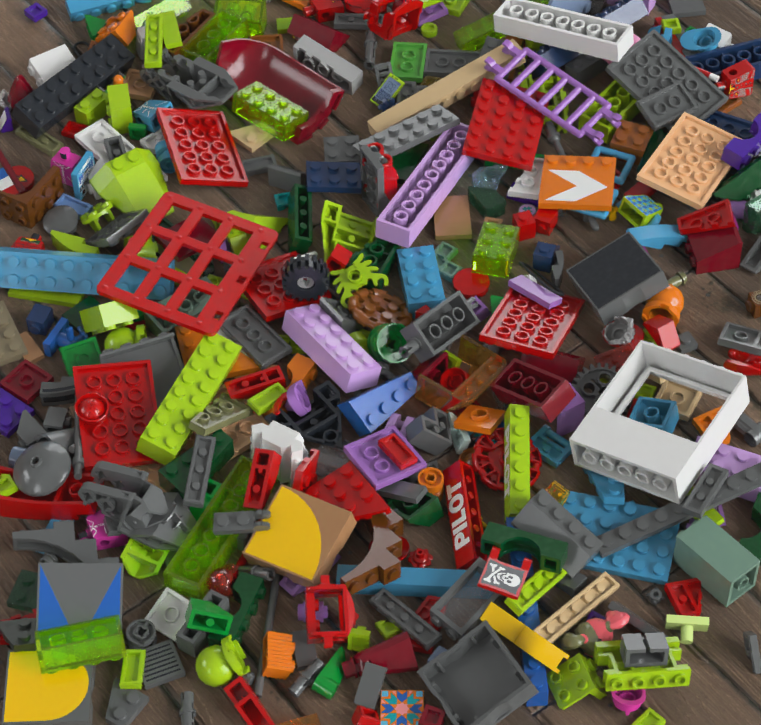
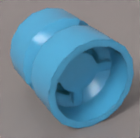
M162 140L155 146L156 158L164 173H173L175 169L166 142Z

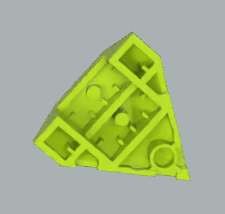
M235 210L227 211V213L277 231L278 235L285 224L288 225V218L246 214ZM211 220L215 228L218 229L221 223ZM233 228L227 236L230 252L239 255L252 235ZM265 245L260 246L261 249H265L267 247Z

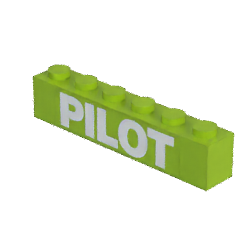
M510 404L504 414V523H506V517H516L530 500L529 406Z

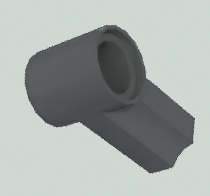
M742 412L733 427L743 434L748 445L756 447L761 443V422L756 423Z

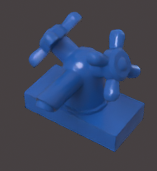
M61 317L43 342L45 356L52 357L59 347L88 339V335L82 330L81 326H78L79 335L75 337L73 327L69 326L68 319Z

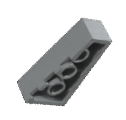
M303 35L293 46L294 59L345 90V93L353 95L363 84V70L308 36Z

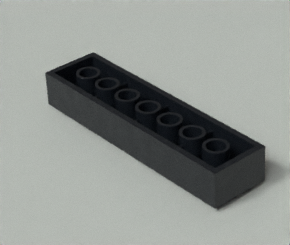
M110 34L16 103L11 116L37 139L74 111L73 107L96 88L99 89V87L105 88L113 82L115 75H119V72L123 74L131 68L135 55L114 35Z

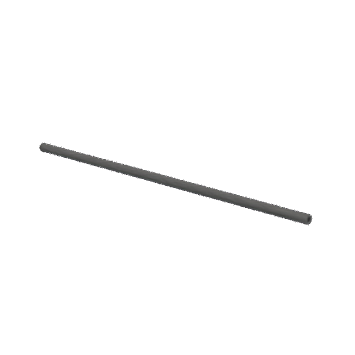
M275 574V578H273L271 583L263 637L268 630L272 631L279 582L281 579L280 574ZM263 638L254 692L259 699L262 698L265 677L262 676Z

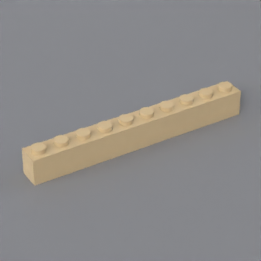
M512 38L510 41L513 45L522 50L519 44ZM503 45L498 46L368 120L370 134L373 136L375 133H379L390 126H394L405 119L430 109L434 105L440 104L444 108L449 107L474 91L479 90L483 78L494 80L496 74L484 69L486 65L484 60L488 56L493 58L503 68L514 57L502 52ZM525 57L513 69L525 63Z

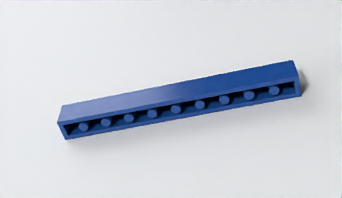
M506 517V526L515 528L511 525L515 517ZM513 551L508 553L509 564L521 568L525 557L532 560L531 554L527 552ZM532 563L525 582L534 575ZM537 602L520 617L515 614L517 620L532 630L540 625ZM519 647L522 669L539 691V693L526 702V707L548 705L549 695L546 667Z

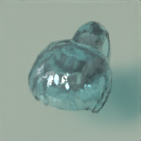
M495 164L478 168L472 174L471 180L475 191L483 195L494 193L498 188L500 178L505 174L508 167Z

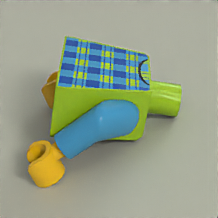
M627 195L616 203V206L612 207V211L608 214L609 220L614 221L617 218L616 212H619L635 227L659 225L663 206L659 202L655 203L647 195Z

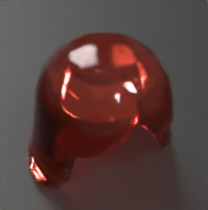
M225 564L210 573L206 581L208 590L212 589L226 597H233L234 595L229 585L233 581L232 574L237 571V567L234 564Z

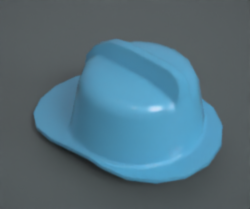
M716 27L692 29L682 34L680 43L687 50H697L702 53L716 49L722 34Z

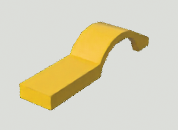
M492 601L480 617V620H486L494 630L557 674L560 670L556 667L563 657L567 660L570 657Z

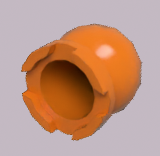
M669 284V287L649 298L643 307L641 317L643 322L659 314L672 319L676 327L684 307V297L680 289Z

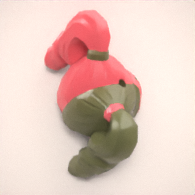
M608 611L605 615V620L601 618L589 619L579 624L574 634L570 632L565 633L556 640V643L563 650H572L580 647L586 655L593 657L595 642H598V639L600 641H612L613 631L624 627L629 622L630 616L625 612Z

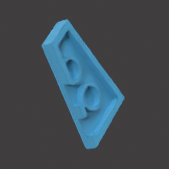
M583 468L584 473L589 476L590 483L595 485L596 492L604 504L624 505V483Z

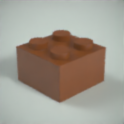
M621 119L620 122L622 123L616 129L610 142V149L634 155L636 157L634 164L639 165L654 131L649 126ZM616 158V160L627 162L626 160Z

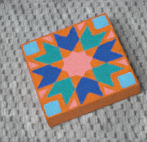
M381 690L380 725H418L424 710V690Z

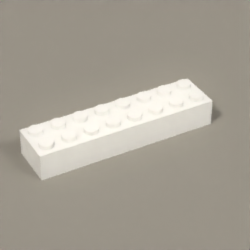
M506 0L493 14L495 32L613 62H619L634 43L632 25L528 0Z

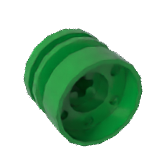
M386 323L378 325L371 330L367 338V348L374 360L389 364L400 363L408 359L401 356L406 351L399 353V348L407 343L400 330L406 327L405 325Z

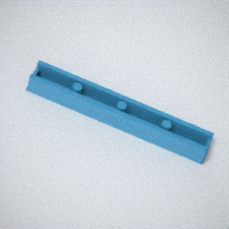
M338 564L336 583L340 584V578L358 565ZM401 567V577L386 585L378 581L355 594L375 595L382 588H385L394 596L427 597L430 595L442 597L466 570ZM476 573L453 598L488 600L495 592L478 587L481 576Z

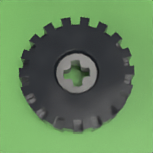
M299 254L296 259L291 257L290 262L286 261L285 266L282 268L283 290H286L288 296L291 294V298L294 300L296 297L298 301H303V299L311 301V298L317 300L318 295L323 296L324 292L328 291L329 268L327 263H323L322 258L317 260L316 255L309 257V254H305V257H301V254Z

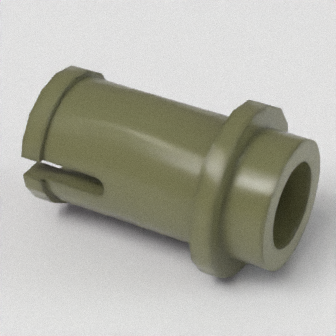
M677 272L675 276L667 281L669 284L678 287L680 285L684 286L688 279L684 272Z

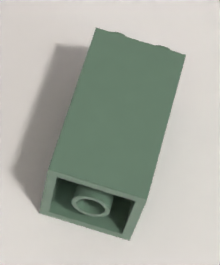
M707 515L700 520L696 519L689 528L681 530L676 536L673 562L690 577L698 578L701 581V586L725 607H728L755 586L760 560Z

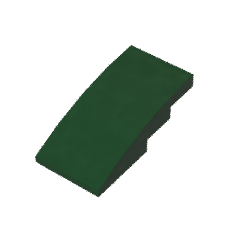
M420 143L392 157L393 167L399 176L398 184H404L426 155L429 144Z

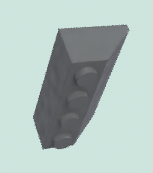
M543 488L529 500L511 522V525L516 529L568 542V555L563 569L571 580L599 553L604 545L601 540Z

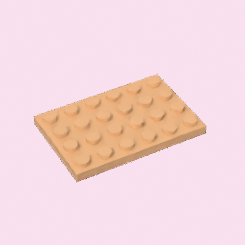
M684 112L637 174L636 180L700 210L706 205L714 191L732 168V166L721 160L724 147L733 138H741Z

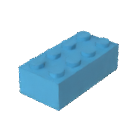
M433 245L397 249V267L408 312L415 318L416 310L425 305L433 308L445 299Z

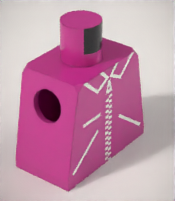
M62 147L51 159V168L53 165L60 167L62 183L73 187L71 173L82 157L71 153L69 147Z
M101 510L96 512L95 515H90L86 518L88 529L77 532L79 540L84 538L96 539L97 550L124 546L128 543V536L124 534L120 536H107L103 521L106 515L102 514Z

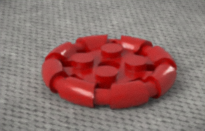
M504 427L496 428L491 435H481L473 447L475 451L472 454V465L475 473L479 474L483 484L494 491H504V483L499 482L500 480L504 481V460L502 458L504 456ZM531 438L530 465L532 468H530V487L538 480L541 474L539 469L542 467L540 451L538 447L533 445ZM482 452H488V455H483ZM488 466L491 470V472L487 473L485 470V468H487Z

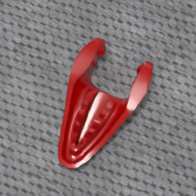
M732 348L729 349L728 356L733 360H725L723 363L725 369L739 372L746 376L761 375V356Z

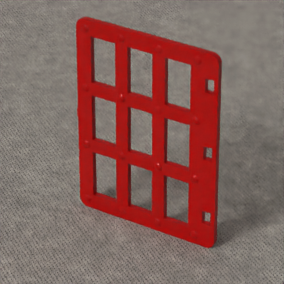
M165 192L133 237H130L128 244L98 283L96 291L103 297L205 336H215L276 243L278 233L273 229L174 192ZM172 206L191 212L178 232L159 226ZM202 217L221 223L208 244L189 237ZM233 228L252 235L239 255L220 249V246ZM151 235L170 241L156 263L137 256ZM265 245L267 247L265 248V250H263L260 248V246ZM182 246L201 253L187 274L168 267ZM212 258L232 265L218 286L199 279ZM130 265L149 272L134 294L115 287ZM160 277L180 284L166 306L146 299ZM239 279L245 280L242 285L237 283ZM191 289L211 296L197 318L177 311ZM216 314L221 316L219 320L214 318Z

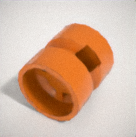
M434 467L422 469L418 474V484L426 486L428 492L437 496L439 501H441L444 496L443 473Z

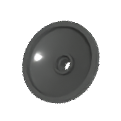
M44 441L36 443L24 450L18 457L13 469L14 482L26 495L34 497L48 495L60 488L66 481L71 469L70 456L66 449L56 442Z

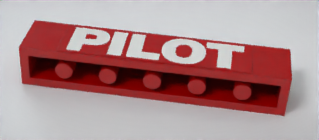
M459 459L442 472L456 561L455 565L457 570H467L479 557L486 562L488 557L487 554L480 553L481 537L484 532L473 466Z

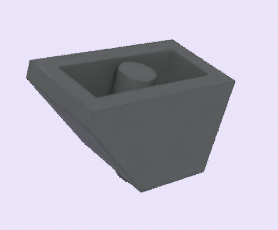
M25 409L22 411L17 430L19 440L17 445L18 447L28 448L37 443V439L34 440L35 436L46 433V431Z

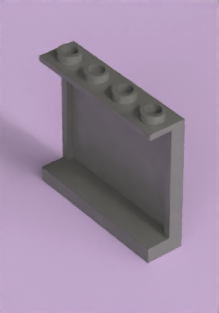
M162 332L157 335L158 337L152 339L146 337L139 340V343H126L121 345L119 349L113 350V348L102 351V354H99L100 364L151 360L157 409L184 368L174 340V332Z

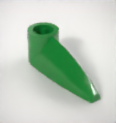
M340 647L317 676L311 688L329 700L336 693L344 675L341 662L346 661L343 647Z

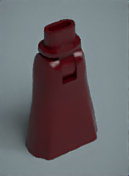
M408 631L363 649L354 656H351L350 660L341 662L346 679L353 676L358 678V675L361 677L366 662L386 667V675L419 670Z

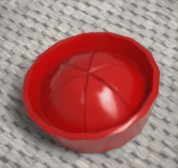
M458 367L447 369L440 377V392L448 398H451L450 395L455 398L462 397L471 388V376Z
M86 393L76 400L74 410L79 419L84 423L97 424L106 417L109 411V403L101 394Z

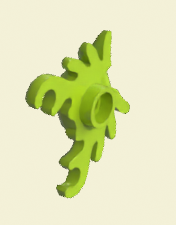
M363 253L348 268L330 272L333 276H339L333 281V285L339 284L336 291L337 294H340L344 289L340 302L345 309H348L345 303L346 300L354 296L351 291H357L362 286L367 285L369 280L373 281L374 286H378L380 279L384 280L385 286L389 284L388 277L385 274L371 273L379 271V268L369 266L372 260L362 262Z

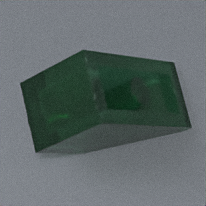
M475 186L468 187V200L484 219L485 217L497 218L505 214L506 200L496 190Z

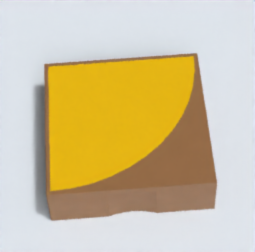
M281 484L267 508L271 512V517L260 520L261 522L270 523V529L255 531L242 554L249 564L274 568L275 574L283 575L304 587L316 586L320 584L321 575H328L331 571L337 554L344 547L357 522L352 512Z

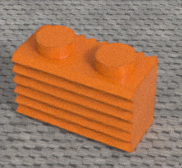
M269 630L263 637L262 648L263 677L286 680L290 673L294 672L295 661L292 660V655L295 651V642H292V634Z

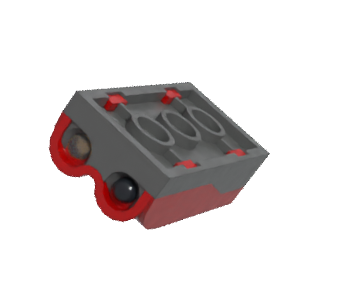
M374 142L360 147L362 199L374 215L379 217L399 191L397 185L399 176L393 167L392 156L384 154V147L381 143Z

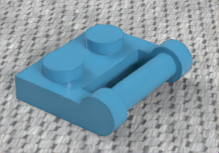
M545 424L531 439L533 440V445L538 447L542 460L557 468L572 454L570 441L552 431V428Z

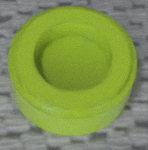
M427 22L421 26V35L425 38H433L438 33V27L434 23Z

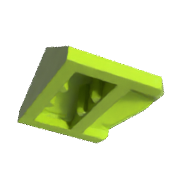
M130 538L120 559L130 576L136 579H143L158 574L169 554V550L152 549Z

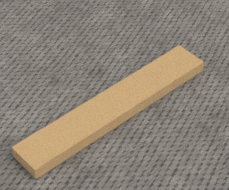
M605 571L533 631L553 644L618 590L620 584Z

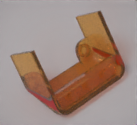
M463 334L460 340L458 358L471 366L468 370L470 377L454 392H451L420 374L418 376L415 398L430 407L434 406L446 413L467 407L490 387V384L506 368L507 362L500 355Z

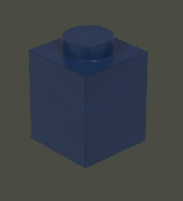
M35 303L26 318L28 332L46 336L55 321L53 308Z

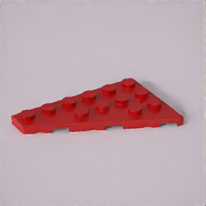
M351 460L302 491L305 494L352 512L356 521L370 519L372 515L386 512V515L391 513L390 507Z

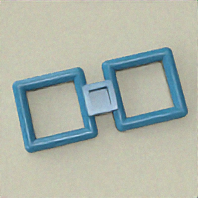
M596 146L591 157H599L600 153L627 161L620 176H615L614 182L619 185L624 184L636 157L607 147ZM617 189L613 191L612 206L619 194ZM572 210L602 220L606 219L610 212Z

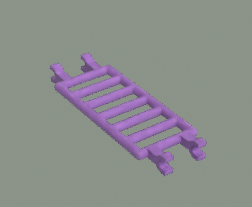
M506 39L502 43L504 46L502 52L510 54L514 58L504 68L498 65L490 56L484 60L486 63L484 69L496 74L494 77L496 83L577 138H582L586 135L600 147L604 142L602 139L604 133L596 131L592 127L602 117L608 120L616 129L622 123L620 122L622 116L610 111L612 107L610 102L528 47L520 50L510 40ZM526 55L534 60L511 83L503 79ZM540 64L547 68L525 92L516 88ZM553 73L561 78L538 102L530 97ZM566 83L575 87L552 111L544 107ZM580 92L588 96L566 120L558 116ZM594 101L603 106L580 130L571 125Z

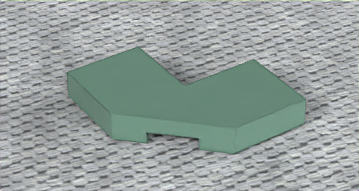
M442 241L434 250L441 278L452 283L454 276L463 267L451 262L458 253V248Z

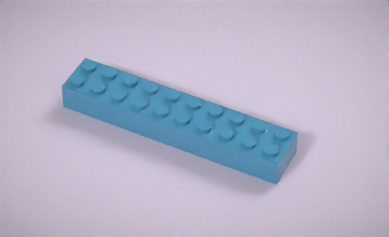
M0 247V287L99 295L96 291L97 285L119 255ZM142 257V258L148 259V260H150V261H153V262H155V263H156L157 260L159 259V258H146V257ZM172 260L168 267L174 270L175 260ZM130 265L115 287L134 294L149 272ZM160 277L146 299L163 300L174 294V281Z

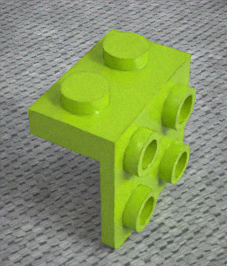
M580 653L556 667L560 670L558 674L553 670L547 673L548 685L558 707L562 710L570 707L588 694H592L599 700L607 696L604 691L605 684L595 671L597 670L596 664L591 658L587 659Z

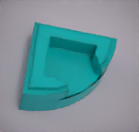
M290 192L274 195L278 211L288 207Z

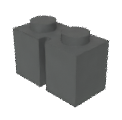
M664 632L645 633L643 637L641 633L621 634L619 651L624 667L667 665L669 646Z

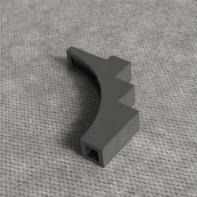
M74 520L53 522V529L42 528L39 530L12 532L14 550L52 553L69 563H119V557L98 559L96 539L84 538L75 540Z

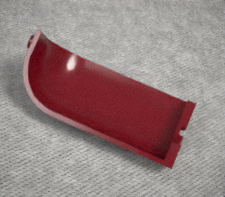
M235 38L221 41L219 45L216 65L226 69L238 86V91L229 100L261 122H265L275 128L278 133L297 145L311 139L317 129L321 130L329 121L328 116L333 109L336 111L345 90L270 44L253 39Z

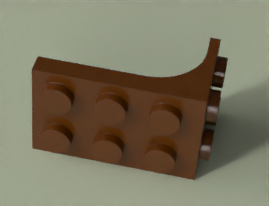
M53 165L30 191L24 194L13 195L0 190L2 216L6 220H11L21 226L32 229L42 220L48 210L52 209L53 204L64 193L60 167Z

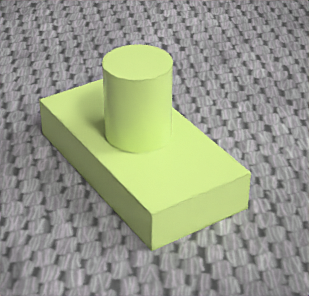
M666 615L665 629L680 630V643L682 644L693 643V631H708L709 617Z

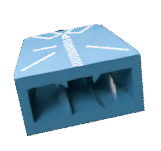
M148 100L140 107L133 108L132 115L135 117L136 123L146 124L147 130L155 133L161 128L156 116L157 107L173 108L172 102Z

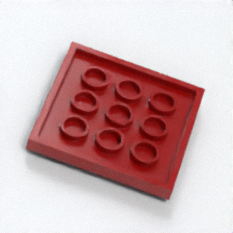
M296 251L263 261L243 292L265 322L284 317L285 311L316 303L320 305L319 299L321 296L319 295L317 300L311 298V301H306V299L298 301L297 297L294 300L291 298V294L288 296L286 290H283L282 268L285 266L286 261L290 262L291 257L299 255ZM239 279L237 283L242 285L245 280ZM328 290L324 292L322 297L332 299V294Z

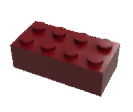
M516 358L490 384L499 401L508 405L529 406V414L549 423H552L576 396L567 379Z

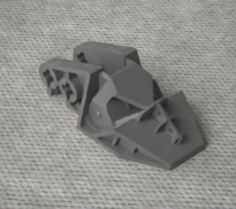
M167 48L162 50V69H159L156 73L153 68H145L143 64L142 70H140L142 80L165 99L171 101L176 107L182 102L193 110L222 105L238 91V86L226 69L199 56L194 61L180 54L172 57Z
M98 461L90 474L94 481L84 482L78 491V495L83 500L84 505H90V503L96 501L101 508L102 514L119 522L117 531L152 549L188 551L200 530V526L188 507L183 506V499L178 492H163L162 489L147 481L149 473L146 471L106 461ZM109 480L114 485V488L101 484Z

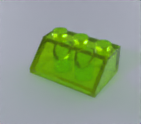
M215 0L214 13L217 15L218 31L248 36L264 34L268 25L266 0Z

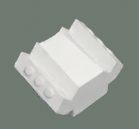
M274 420L269 425L264 423L251 425V466L255 448L276 451L282 456L277 480L280 481V484L290 481V487L292 488L295 470L302 463L303 459L308 457L303 437L299 432Z

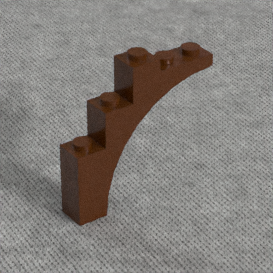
M392 509L388 515L385 512L372 515L370 519H361L370 532L373 543L364 560L356 568L340 578V584H345L351 595L378 581L386 585L401 577V561L398 557L402 556V539L399 537L403 535V518Z

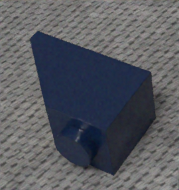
M538 241L533 253V268L538 271L551 273V265H554L555 251L560 250V245Z

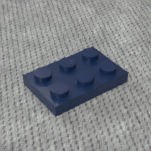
M306 161L307 192L361 193L360 162Z

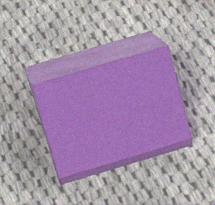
M571 383L569 384L576 396L557 416L556 433L560 436L576 430L584 419L585 401Z

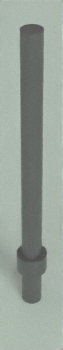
M75 412L72 467L74 469V478L80 480L82 478V469L84 468V458L82 457L79 420Z

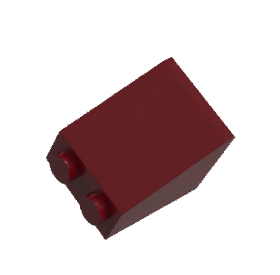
M735 224V227L688 235L687 243L684 244V250L686 254H689L690 267L694 268L697 275L739 268L743 242Z

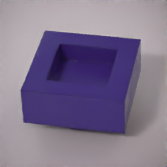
M37 2L24 10L25 16L33 22H37L48 15L47 9Z

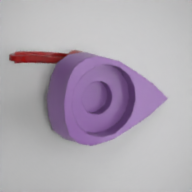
M299 380L292 384L287 392L281 394L275 401L272 409L274 415H279V408L283 401H286L284 405L286 410L293 411L300 417L310 412L311 403L303 381Z

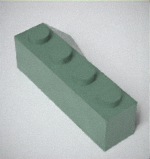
M206 276L200 279L213 284ZM191 289L177 311L194 316L203 310L211 296ZM172 295L158 303L166 306ZM143 312L145 326L155 337L162 332H169L177 325Z

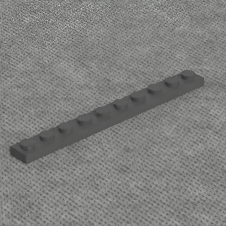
M761 462L727 477L706 511L761 487ZM689 495L685 496L681 504L672 502L597 536L604 543L599 551L602 558L607 557L693 518V516L682 512V506Z

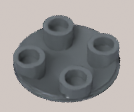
M56 206L44 216L43 227L49 236H51V230L66 234L74 233L77 230L78 214L70 206Z

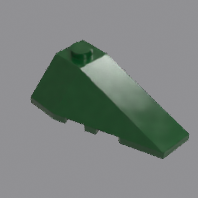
M376 237L372 243L365 244L364 249L360 252L356 251L351 256L345 269L353 265V262L363 253L362 262L372 260L369 266L379 268V271L371 273L385 274L388 277L397 258V249H401L402 246ZM380 279L378 286H374L373 281L369 280L368 284L362 286V288L369 290L370 288L382 289L384 280Z
M427 492L418 504L383 497L393 511L411 524L430 527L444 516L439 498L430 492Z

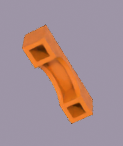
M296 353L287 365V375L291 383L285 389L288 390L292 384L302 380L307 390L311 381L317 378V364L312 359ZM284 401L280 408L287 414L288 410L284 406L286 401ZM272 409L263 413L262 417L264 418L268 414L272 413Z

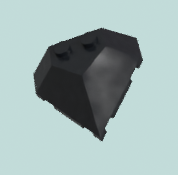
M329 380L313 389V400L310 401L311 411L306 415L300 417L293 411L286 414L279 408V415L270 413L264 417L268 424L274 420L299 432L304 440L342 450L341 410L337 406L340 404V392Z

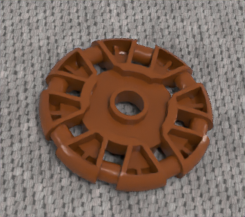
M362 288L353 292L354 296L348 298L347 307L349 313L352 314L356 322L365 328L367 326L374 329L376 326L386 323H400L407 326L413 321V315L408 312L406 303L396 295L387 294L388 291L377 288H370V290Z

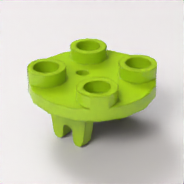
M110 200L96 204L92 207V212H86L79 217L82 224L89 223L95 232L101 230L102 228L98 222L100 216L103 215L108 222L115 219L110 210L113 204Z

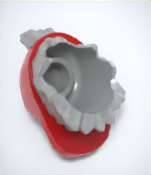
M615 316L614 321L607 324L601 331L606 343L617 349L629 352L633 351L641 340H644L645 333L643 329L633 324V318L625 316Z

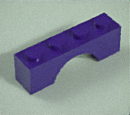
M761 113L753 119L750 129L753 138H733L724 147L721 156L722 161L739 170L743 165L746 166L753 156L756 157L761 150Z

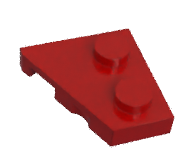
M312 448L310 450V458L305 457L297 467L294 475L293 489L302 491L316 483V468L320 450Z
M698 578L665 584L664 590L677 615H701L702 605L700 602L702 592L701 581Z

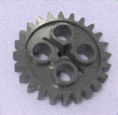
M599 362L596 368L593 364H590L589 370L583 367L582 373L577 372V378L573 379L572 386L585 401L584 416L588 414L617 374L615 371L616 366L609 369L608 363L601 367ZM604 378L608 383H602L599 379ZM589 388L593 393H586L584 389ZM629 403V405L626 407V409H630V407H631V404H630V403ZM626 409L624 410V412L622 413V415H626V413H627V410H626Z

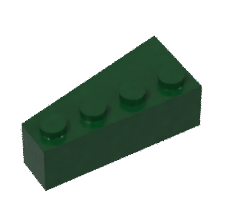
M222 429L209 435L216 437L209 479H212L215 472L220 471L234 455L233 439ZM194 446L158 470L160 486L166 492H178L182 499H184Z

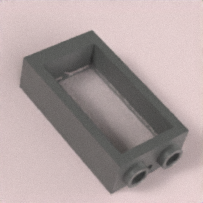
M481 557L466 570L430 609L431 622L435 626H441L445 629L447 635L453 640L457 639L459 641L482 622L480 617L491 601L498 605L506 597L477 586L487 563Z

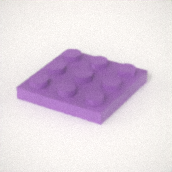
M395 425L347 444L343 449V452L376 491L418 473L427 467L424 459ZM395 433L418 457L417 463L400 470L378 446V440Z

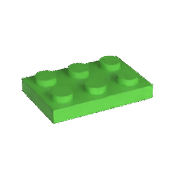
M394 41L391 56L393 75L402 81L423 83L427 43Z

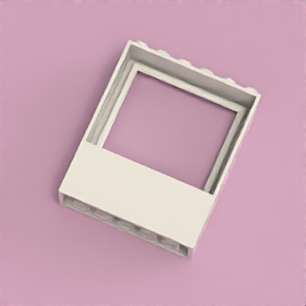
M641 340L570 437L569 441L574 464L674 503L681 504L749 404L746 375ZM650 374L726 400L697 443L621 416Z

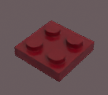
M25 359L0 381V387L29 405L40 395L41 383L54 382V377Z

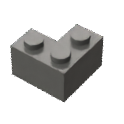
M434 406L405 427L407 440L411 445L435 456H438L453 444L448 413Z

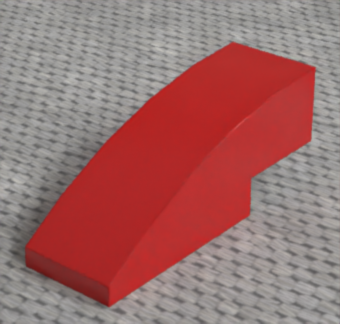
M239 676L224 688V691L234 703L235 708L248 725H275L244 677Z

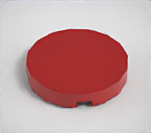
M465 268L458 271L454 276L453 289L455 292L460 290L465 299L480 296L481 298L489 291V276L480 269Z

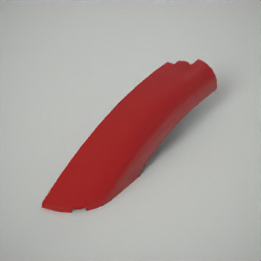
M0 466V476L1 474H10L14 481V468ZM82 473V478L76 480L74 474H69L60 488L45 496H29L20 489L8 497L0 495V516L32 520H79L80 515H95L98 507L97 502L84 505L83 500L78 495V491L83 483L93 482L94 478L90 476L91 473Z

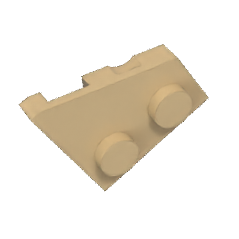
M265 122L230 131L233 140L251 153L277 135L276 129Z

